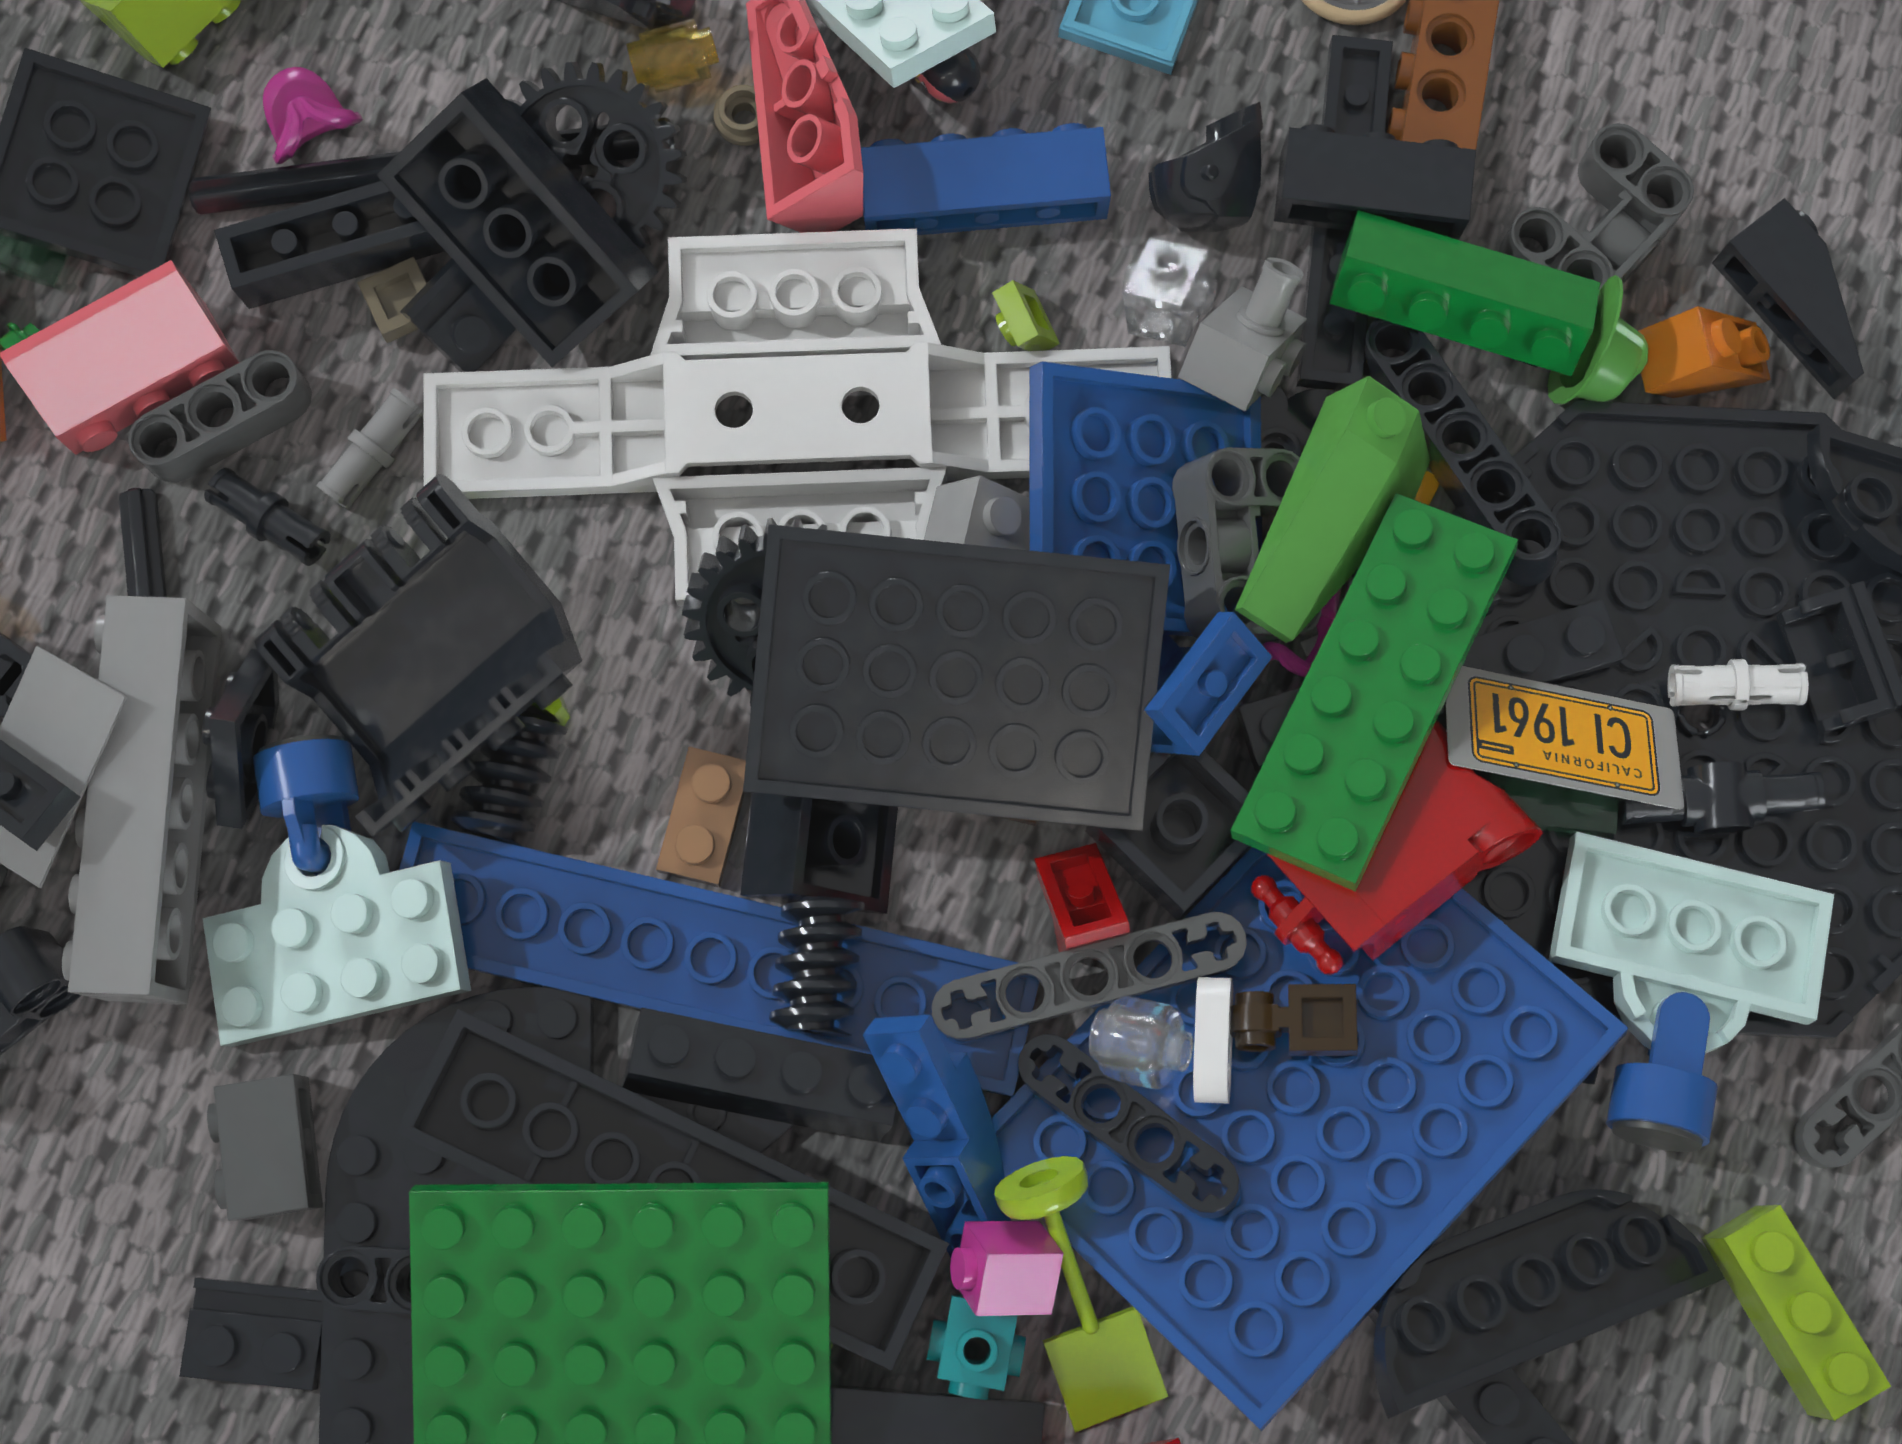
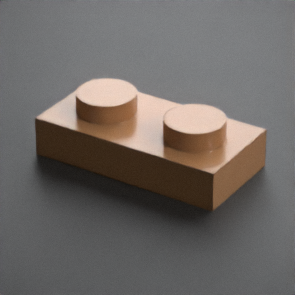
M688 747L656 867L659 873L716 887L721 886L745 794L743 787L746 760Z

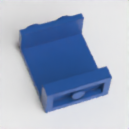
M1217 612L1192 647H1179L1169 635L1163 634L1157 693L1144 709L1154 721L1151 752L1200 756L1271 660L1272 656L1235 612Z

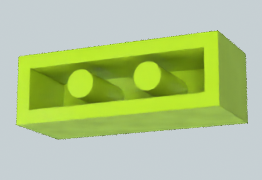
M1756 1205L1701 1238L1807 1415L1835 1421L1891 1387L1781 1205Z

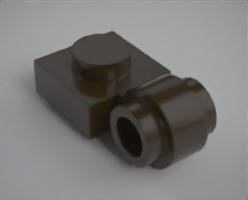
M1288 984L1289 1007H1280L1278 1004H1275V995L1270 992L1246 991L1235 994V1005L1230 1006V1035L1235 1038V1048L1237 1050L1247 1052L1271 1051L1276 1049V1038L1281 1037L1282 1033H1289V1056H1357L1356 984Z

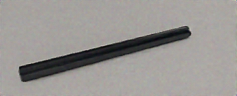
M660 117L658 119L661 126L672 125L669 118ZM607 124L597 126L595 141L591 151L588 154L576 155L575 164H592L590 162L592 150L596 146L603 130L606 129ZM581 128L560 130L558 132L567 141H572L577 138ZM622 131L617 134L612 145L613 155L616 160L638 158L640 148L635 136L628 131ZM673 136L667 140L669 148H674L675 146ZM400 151L197 177L189 181V197L192 207L196 213L201 215L317 200L381 181L376 175Z

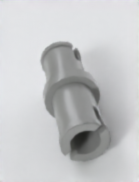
M395 388L389 392L388 398L360 432L356 429L351 432L347 437L351 442L349 447L325 477L315 485L348 511L352 507V503L379 469L383 467L388 470L395 461L390 455L417 421L424 416V411L417 404Z

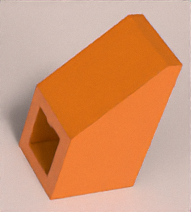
M1697 306L1638 331L1644 335L1648 344V362L1641 372L1645 392L1678 398L1759 384L1771 380L1766 362L1770 358V346L1764 332L1757 326L1756 322Z

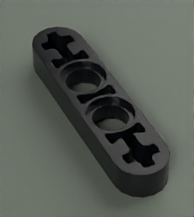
M1042 1034L1032 1038L1024 1045L1019 1055L1018 1069L1024 1083L1033 1094L1192 1213L1203 1218H1218L1228 1214L1236 1206L1240 1197L1241 1183L1235 1166L1224 1155L1066 1039L1055 1034ZM1057 1052L1061 1053L1059 1062L1062 1068L1076 1081H1079L1082 1070L1085 1069L1090 1072L1089 1075L1076 1084L1068 1103H1065L1061 1098L1070 1093V1091L1055 1076L1047 1075L1042 1081L1037 1080L1040 1071L1034 1062L1040 1055L1051 1059ZM1099 1088H1107L1116 1092L1121 1100L1117 1116L1105 1123H1095L1089 1120L1083 1111L1086 1097L1092 1091ZM1153 1127L1169 1131L1174 1138V1149L1171 1155L1159 1163H1149L1143 1160L1136 1151L1139 1136L1145 1130ZM1191 1147L1198 1152L1189 1161L1191 1166L1203 1175L1210 1176L1216 1169L1223 1172L1220 1181L1226 1193L1222 1198L1219 1199L1210 1194L1205 1197L1203 1202L1196 1199L1195 1197L1199 1191L1197 1184L1181 1170L1176 1183L1167 1179L1168 1176L1181 1167L1188 1148Z

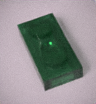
M1485 771V779L1505 790L1542 830L1574 834L1581 832L1608 838L1616 834L1618 797Z

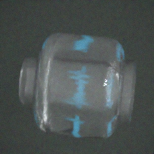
M1122 996L1112 1002L1108 1009H1101L1095 1016L1089 1035V1052L1092 1059L1098 1062V1067L1105 1078L1134 1086L1160 1090L1171 1082L1177 1071L1184 1072L1189 1066L1193 1053V1036L1190 1032L1185 1031L1184 1020L1177 1008L1166 1003Z

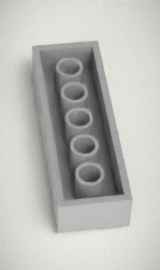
M107 595L105 615H99L96 620L94 641L97 652L101 654L99 678L97 680L127 696V699L88 783L86 808L80 809L75 823L76 843L79 848H82L80 872L72 877L68 895L70 910L75 914L73 941L70 940L66 943L62 956V972L65 980L69 981L68 992L110 1002L188 1004L207 801L206 781L211 756V746L203 743L202 727L208 708L211 706L215 707L222 626L186 598Z

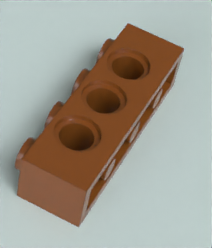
M1409 0L1403 33L1413 35L1410 53L1401 52L1394 81L1395 89L1404 90L1402 107L1392 108L1386 133L1395 136L1400 141L1424 143L1428 140L1444 139L1456 143L1459 148L1476 150L1499 0ZM1433 45H1447L1454 50L1456 55L1448 56L1441 54ZM1423 100H1439L1446 106L1448 111L1439 112L1432 110Z

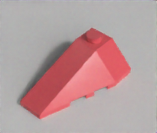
M750 0L746 3L767 220L801 233L837 231L863 216V165L857 115L806 0Z

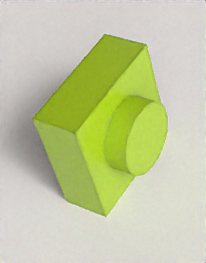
M1012 280L992 292L1001 311L995 315L997 325L1011 346H1017L1027 351H1047L1060 344L1035 290Z

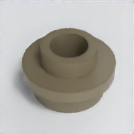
M736 85L729 88L719 97L714 107L713 116L717 131L726 141L735 145L749 146L758 143L759 132L754 87L750 85ZM743 110L751 111L755 114V119L748 124H737L733 119L738 112Z

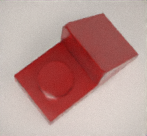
M1096 843L1034 859L1037 877L1053 917L1059 952L1129 934V921Z

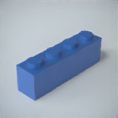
M1068 123L1060 125L1052 131L1027 133L1022 129L1009 128L997 131L990 137L966 138L961 134L951 133L939 135L933 138L931 142L906 144L899 139H883L874 142L870 147L861 148L865 230L917 228V235L1101 220L1108 217L1111 191L1103 127L1088 128L1084 124Z

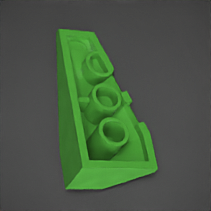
M1370 376L1326 397L1235 608L1237 612L1285 643L1293 641L1356 572L1395 494L1397 493L1414 500L1430 463L1418 409Z

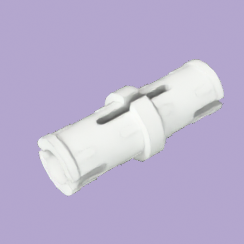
M1730 659L1727 665H1671L1668 672V698H1670V705L1672 707L1715 704L1727 705L1731 711H1744L1748 705H1804L1808 696V673L1805 672L1806 666L1803 663L1748 665L1744 659Z

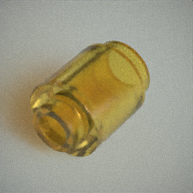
M695 18L639 33L640 40L626 43L637 84L647 83L650 86L649 89L655 88L656 93L712 78L709 66L720 63L710 26L698 30Z

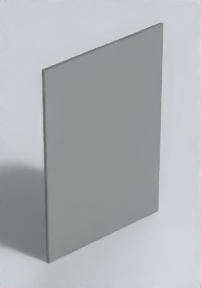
M36 646L0 725V740L81 797L38 851L0 825V864L38 888H41L126 702L127 696L43 648Z

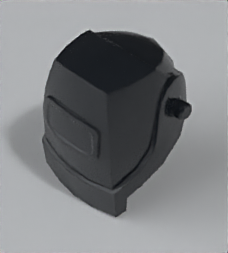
M1260 102L1207 125L1206 142L1175 159L1158 163L1148 173L1150 198L1155 211L1164 219H1167L1170 224L1176 226L1181 232L1224 231L1240 227L1252 217L1261 186L1260 131L1263 129Z

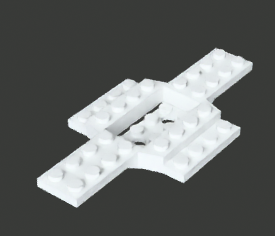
M917 228L668 237L669 298L650 356L611 367L423 373L424 486L437 474H442L454 482L467 499L658 492L674 536L675 600L678 606H684L686 595H689L686 591L691 573H699L698 567L702 554L706 552L716 556L715 552L721 536L731 539L738 545L741 526L744 524L752 528L758 537L764 535L767 519L773 518L776 524L781 526H791L794 519L799 518L803 528L818 529L824 524L827 525V530L924 540L937 486L944 485L947 481H960L979 475L987 479L1029 478V367L1043 361L1172 378L1170 346L982 353L941 345L919 288ZM866 391L876 397L879 402V411L872 420L866 423H855L844 415L842 411L843 402L853 392ZM729 396H741L747 399L753 407L750 420L745 425L737 428L722 425L716 418V409L723 399ZM911 459L919 466L918 468L680 476L688 467ZM745 598L734 599L739 604L755 603Z

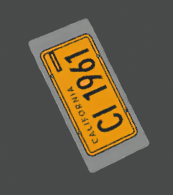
M1465 666L1461 667L1445 701L1448 759L1452 765L1679 810L1684 808L1675 716L1670 708Z

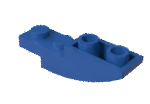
M931 1015L874 1018L863 1033V1037L913 1138V1143L902 1159L941 1239L949 1243L946 1250L951 1258L954 1249L960 1248L965 1221H1011V1218L1001 1212L994 1195L995 1187L1005 1178L991 1115L967 1052L948 1053Z

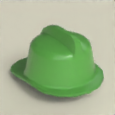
M1617 275L1608 278L1599 290L1594 330L1572 376L1552 370L1550 372L1547 385L1548 396L1554 404H1566L1573 398L1596 402L1611 401L1619 396L1628 384L1642 372L1648 362V344L1644 335L1619 317L1623 299V282Z

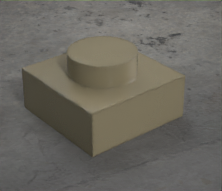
M414 257L357 282L387 343L418 330L400 312L427 284Z

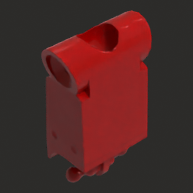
M1436 720L1356 892L1269 854L1267 855L1305 898L1299 903L1294 896H1284L1277 888L1275 880L1267 875L1255 878L1251 885V892L1254 897L1263 901L1268 906L1269 919L1277 926L1274 934L1284 945L1292 943L1300 953H1309L1315 959L1317 967L1321 972L1332 975L1342 968L1343 958L1338 951L1331 949L1324 941L1325 931L1318 924L1322 919H1325L1354 952L1361 947L1372 960H1375L1473 880L1479 871L1492 868L1516 857L1538 841L1543 832L1505 790L1477 775L1473 769L1455 766L1449 762L1447 730Z

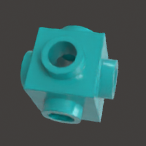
M951 1294L947 1321L933 1320L926 1359L939 1362L937 1378L950 1381L948 1393L988 1400L990 1388L1001 1391L1005 1390L1007 1375L1020 1377L1026 1336L1015 1334L1018 1315L976 1316L963 1295ZM973 1337H981L989 1343L988 1352L980 1359H972L963 1351L966 1342Z

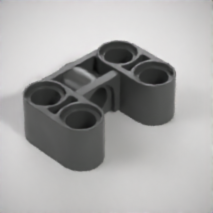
M1616 123L1607 125L1598 131L1578 165L1577 174L1581 185L1608 209L1591 231L1585 230L1580 234L1553 211L1541 207L1529 208L1516 217L1500 244L1499 252L1601 282L1600 289L1608 278L1614 275L1619 276L1624 284L1647 260L1691 203L1694 186L1692 179L1686 171L1643 134L1629 125ZM1601 155H1609L1616 158L1622 165V168L1617 169L1608 166L1601 159ZM1647 194H1654L1663 198L1668 204V209L1659 208L1652 204ZM1520 238H1533L1540 243L1544 252L1535 253L1529 251L1522 245Z
M1228 447L1188 462L1177 470L1172 486L1178 527L1177 553L1182 569L1185 601L1184 617L1188 629L1195 638H1199L1217 612H1225V605L1227 612H1235L1261 644L1280 640L1237 612L1235 608L1259 554L1255 518L1266 516L1278 510L1300 460V457L1292 451L1285 449ZM1322 609L1299 634L1310 631L1318 624Z

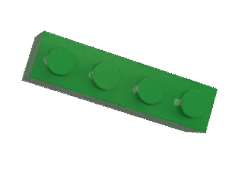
M1358 210L1340 259L1329 304L1572 376L1594 330L1601 282Z

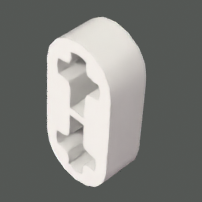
M1198 977L1193 1070V1090L1196 1103L1229 1104L1232 1066L1230 1006L1233 1005L1232 978Z

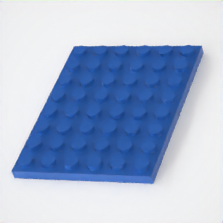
M1252 847L1184 918L1209 912H1223L1233 916L1240 922L1246 933L1247 946L1243 957L1236 966L1225 973L1208 978H1232L1233 1005H1235V994L1264 991L1273 993L1275 995V1004H1278L1280 1007H1289L1288 984H1356L1357 1056H1289V1033H1282L1281 1037L1276 1038V1049L1264 1052L1240 1051L1235 1048V1038L1232 1037L1229 1104L1196 1103L1194 1101L1193 1070L1197 980L1099 1006L1067 1039L1079 1050L1224 1155L1235 1166L1241 1183L1240 1197L1236 1206L1228 1214L1218 1218H1203L1192 1213L1033 1094L1026 1084L991 1119L1000 1149L1005 1177L1024 1166L1048 1158L1069 1156L1077 1157L1083 1161L1088 1175L1087 1190L1077 1202L1060 1211L1072 1248L1240 1412L1262 1431L1384 1299L1387 1292L1424 1252L1429 1250L1626 1035L1628 1027L1464 889H1460L1375 960H1372L1361 947L1354 952L1325 919H1322L1318 924L1325 931L1324 941L1331 949L1338 951L1343 958L1342 968L1337 973L1332 975L1324 974L1319 970L1315 959L1309 953H1300L1292 943L1284 945L1274 934L1277 926L1269 919L1268 906L1263 901L1254 897L1251 892V885L1255 878L1261 875L1270 876L1275 880L1277 888L1284 896H1294L1299 903L1305 896L1265 852ZM1216 926L1207 927V936L1203 941L1187 946L1185 932L1173 934L1182 950L1183 971L1196 969L1189 959L1191 955L1211 951L1216 961L1224 960L1226 948L1234 944L1231 934L1220 935ZM1159 944L1136 967V970L1148 978H1159L1165 975L1170 970L1172 964L1168 949ZM1157 1011L1159 1012L1160 1024L1173 1033L1159 1035L1168 1043L1159 1045L1164 1051L1157 1054L1159 1059L1155 1061V1065H1152L1151 1060L1155 1058L1152 1052L1157 1050L1152 1043L1159 1042L1160 1040L1149 1032L1163 1030L1157 1026ZM1057 1052L1053 1058L1048 1059L1039 1068L1040 1074L1037 1080L1042 1081L1047 1075L1055 1076L1070 1091V1093L1061 1098L1065 1103H1068L1076 1084L1089 1075L1090 1072L1085 1069L1082 1070L1079 1081H1076L1062 1068L1059 1062L1062 1054ZM1155 1071L1160 1075L1149 1076L1158 1082H1142L1137 1086L1135 1085L1141 1080H1148L1139 1074ZM1099 1088L1092 1091L1086 1097L1083 1111L1089 1120L1095 1123H1105L1117 1116L1121 1100L1116 1092L1107 1088ZM1153 1127L1147 1129L1139 1136L1136 1151L1143 1160L1149 1163L1162 1162L1171 1155L1174 1149V1138L1169 1131L1163 1128ZM1191 1147L1188 1148L1181 1167L1168 1176L1167 1179L1176 1183L1181 1170L1197 1184L1199 1191L1195 1197L1196 1199L1203 1202L1205 1197L1210 1194L1219 1199L1222 1198L1226 1193L1220 1181L1223 1172L1216 1169L1210 1176L1203 1175L1192 1167L1189 1161L1198 1152Z

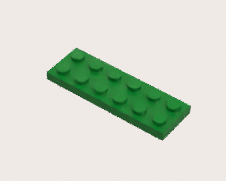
M1395 494L1231 828L1232 839L1356 892L1517 551L1518 539L1403 495Z

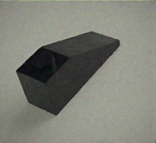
M1784 198L1731 239L1712 264L1829 395L1836 399L1864 374L1827 244L1818 235L1817 227L1812 219L1804 212L1795 210Z

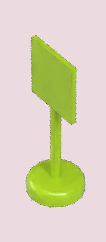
M1061 1156L1034 1162L1014 1171L1000 1181L995 1187L994 1195L1001 1212L1011 1219L1033 1220L1044 1217L1050 1236L1064 1253L1061 1268L1081 1326L1042 1341L1074 1431L1078 1432L1168 1397L1140 1313L1131 1306L1100 1319L1096 1317L1060 1215V1211L1077 1202L1085 1193L1088 1187V1175L1082 1160L1077 1157Z

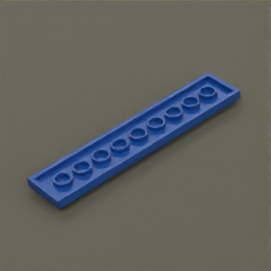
M419 822L412 823L399 869L438 860L451 863L469 970L591 997L592 999L641 1010L643 1007L867 1054L872 1053L863 1037V1033L874 1018L931 1015L932 1017V1003L935 994L943 985L953 980L1018 963L855 925L863 929L862 936L843 940L842 947L860 955V960L857 963L840 967L839 973L857 981V988L837 993V1000L855 1008L854 1015L834 1021L835 1027L852 1034V1036L832 1037L787 1031L771 1023L769 1020L770 1012L790 1006L789 1003L773 996V985L793 979L775 968V960L777 958L795 953V951L778 942V933L786 929L798 927V925L781 917V907ZM1029 975L1014 978L1006 990V999L1009 1005L1020 1012L1033 1011L1039 981ZM996 982L982 985L988 999L968 1002L964 993L952 995V1007L943 1010L944 1020L955 1019L960 1029H966L972 1026V1014L989 1008L991 1009V1022L1004 1020L1005 1016L1002 1014L996 1001ZM1029 1025L970 1041H955L947 1038L938 1030L948 1053L967 1052L982 1091L1013 1097L1019 1073V1055L1025 1045Z

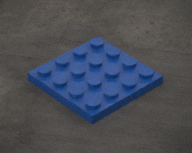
M1043 361L1029 367L1030 551L1170 565L1163 634L1193 636L1186 625L1184 617L1185 601L1182 569L1177 553L1178 527L1175 498L1172 491L1173 478L1177 470L1184 464L1219 449L1228 447L1261 448V396L1246 411H1243L1180 379ZM1262 517L1255 518L1259 552L1262 547Z

